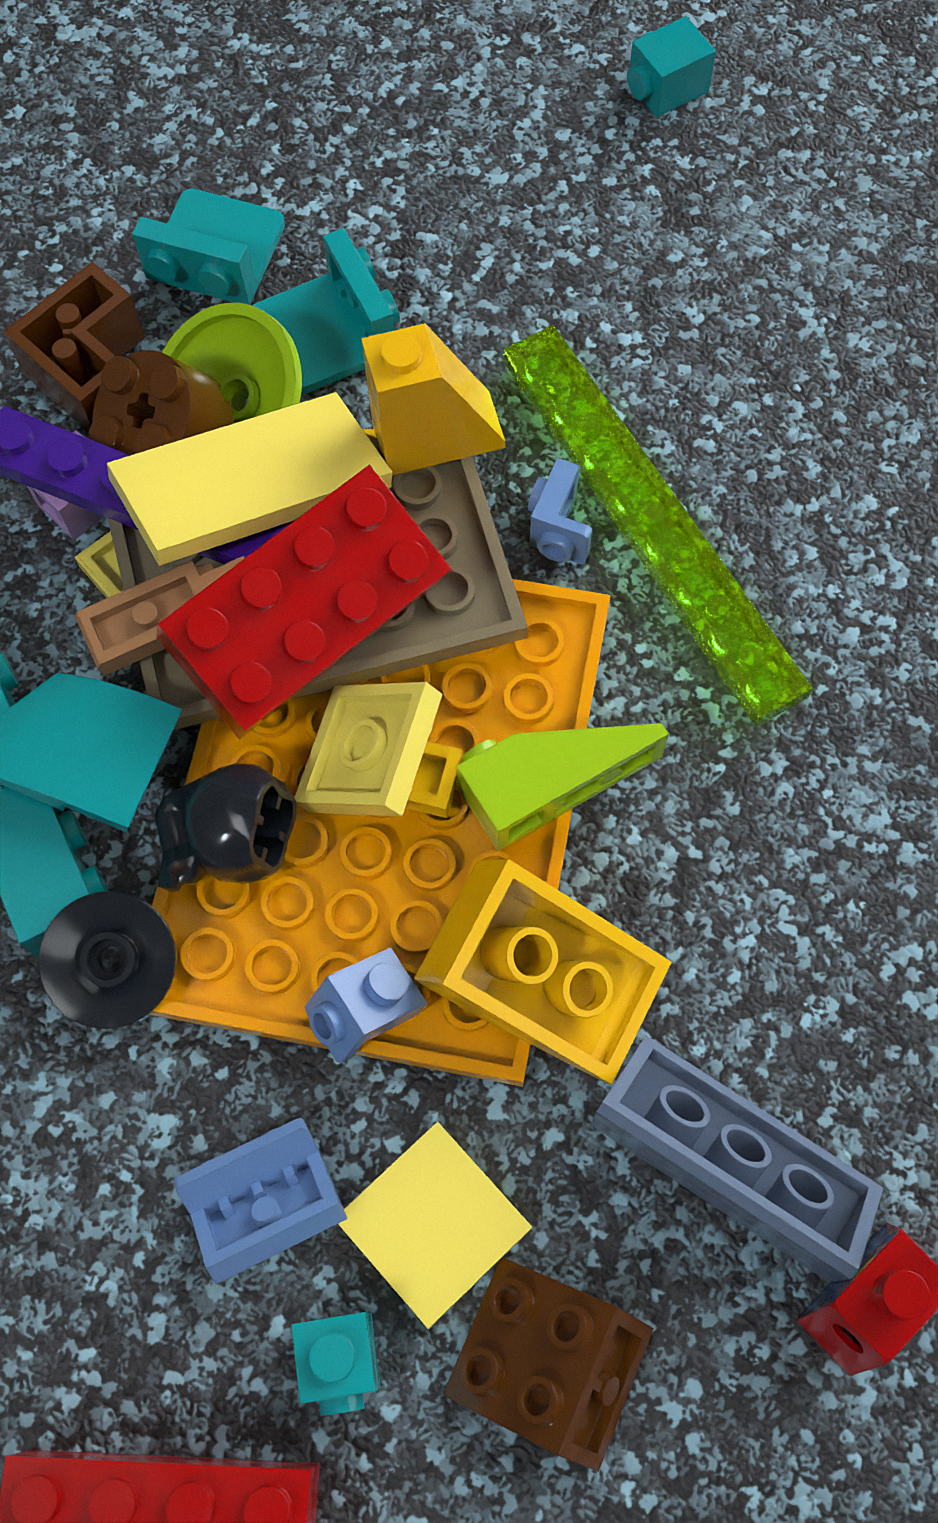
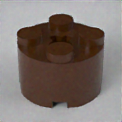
M143 350L126 357L114 356L104 365L101 375L102 383L94 402L93 423L89 429V439L128 455H134L231 425L234 422L233 411L230 402L224 400L218 387L222 386L215 378L162 352Z

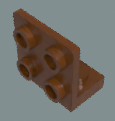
M504 1258L498 1262L446 1385L445 1395L447 1398L542 1448L599 1472L654 1328L616 1306Z

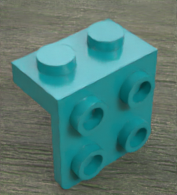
M191 188L182 192L168 223L140 217L132 237L146 279L230 302L250 305L284 231L285 221L283 214L278 210Z
M344 228L323 236L328 274L252 305L278 320L291 336L301 364V395L364 370L365 363L361 338L394 331V324L400 322L399 311L392 294L388 289L380 291L374 281L376 275L369 254L363 246L355 248Z

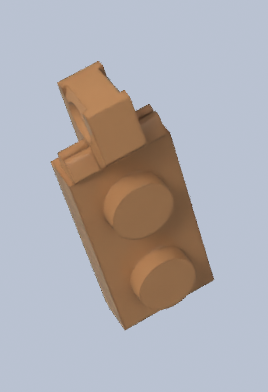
M242 556L215 569L211 563L195 566L193 561H189L77 611V614L74 616L96 667L104 677L165 649L156 638L158 623L245 557Z

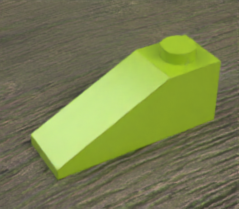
M662 723L518 733L512 734L498 743L494 739H489L471 748L463 756L462 763L456 766L458 790L498 852L662 758L669 733Z

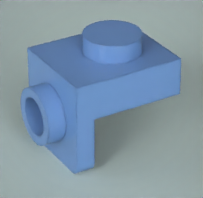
M557 458L548 479L543 477L537 479L529 499L528 511L533 512L531 515L529 546L538 549L541 554L557 562L572 561L583 565L590 551L592 528L567 518L577 496L580 465Z
M388 948L327 976L305 1005V1011L316 1038L323 1045H326L335 1060L341 1063L351 1058L365 1041L417 1016L428 1003L392 948Z

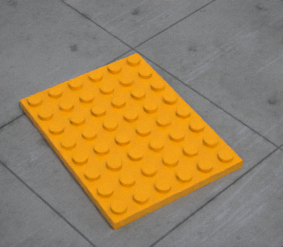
M512 579L528 627L526 639L349 685L427 682L443 694L427 741L463 749V755L483 741L494 739L498 743L512 734L587 729L611 595ZM333 689L289 700L240 740L222 718L201 723L185 785L220 767L234 763H248L265 768L271 775L282 781L292 796L295 797ZM456 785L447 818L405 808L403 816L310 813L296 804L297 815L288 840L283 864L269 878L240 884L219 881L207 873L195 884H184L179 891L170 892L157 885L152 907L163 916L173 934L177 952V965L168 993L162 1002L148 1015L328 1049L314 1035L309 1017L305 1011V1005L327 976L388 948H392L428 1004L417 1016L365 1041L356 1051L355 1055L523 1087L531 1044L466 1011L417 982L414 978L477 860L510 859L558 890L573 809L497 852L458 790V785Z

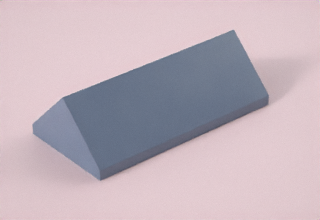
M646 1035L603 1100L590 1125L827 1282L851 1280L860 1268L883 1187Z

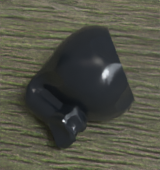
M234 763L220 767L166 795L156 808L155 821L163 854L158 886L170 892L179 891L184 884H195L207 873L219 881L240 884L265 880L275 874L283 864L288 840L297 815L296 800L286 785L260 765Z

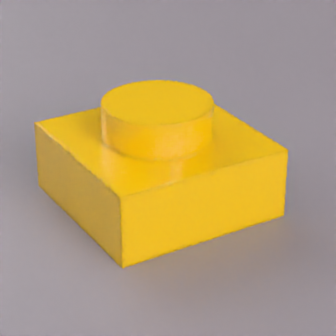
M427 741L405 808L440 817H448L457 785L456 766L462 763L463 749Z

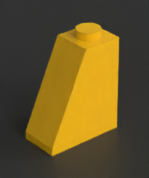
M426 323L361 338L373 429L381 456L393 472L392 476L505 448V439L489 391Z

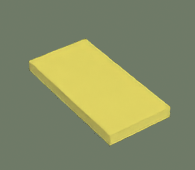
M337 392L107 463L110 482L159 566L294 521L369 464L388 488L392 487L393 473Z

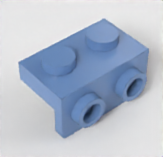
M301 1118L272 1129L264 1135L217 1158L208 1160L174 1179L176 1192L190 1213L205 1267L216 1284L347 1219L323 1156L305 1121Z

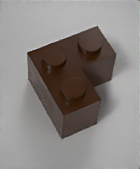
M94 262L89 263L3 331L23 374L88 433L93 423L94 402L102 383L101 375L104 365L114 356H123L145 338L131 294Z

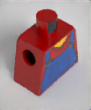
M886 1223L866 1244L860 1268L851 1280L829 1283L795 1320L848 1376L884 1366L894 1359L938 1310V1265L901 1228ZM839 1325L852 1333L858 1340V1343H854L842 1331Z

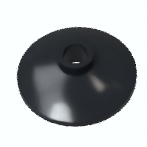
M105 891L92 893L80 897L65 906L47 927L39 950V974L48 998L66 1017L81 1025L92 1028H118L144 1018L165 998L172 985L176 971L177 952L175 940L163 916L144 900L121 892ZM111 946L119 948L124 955L123 966L114 973L106 970L102 964V955Z

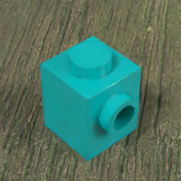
M687 16L655 31H649L641 38L632 41L630 67L627 71L629 88L634 97L642 100L657 118L709 92L716 50Z
M362 1312L291 1324L300 1404L319 1401L320 1416L365 1409L363 1393L381 1389L372 1313Z

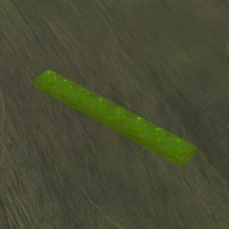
M551 325L505 348L504 364L572 462L580 465L579 472L754 725L757 727L808 699L813 689L555 326Z

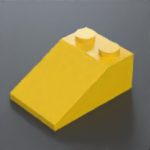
M510 859L477 860L414 980L477 1017L612 1085L672 962Z

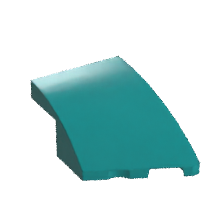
M56 673L0 714V789L6 786L62 811L67 807L127 832L178 722L182 709L112 683L78 675Z

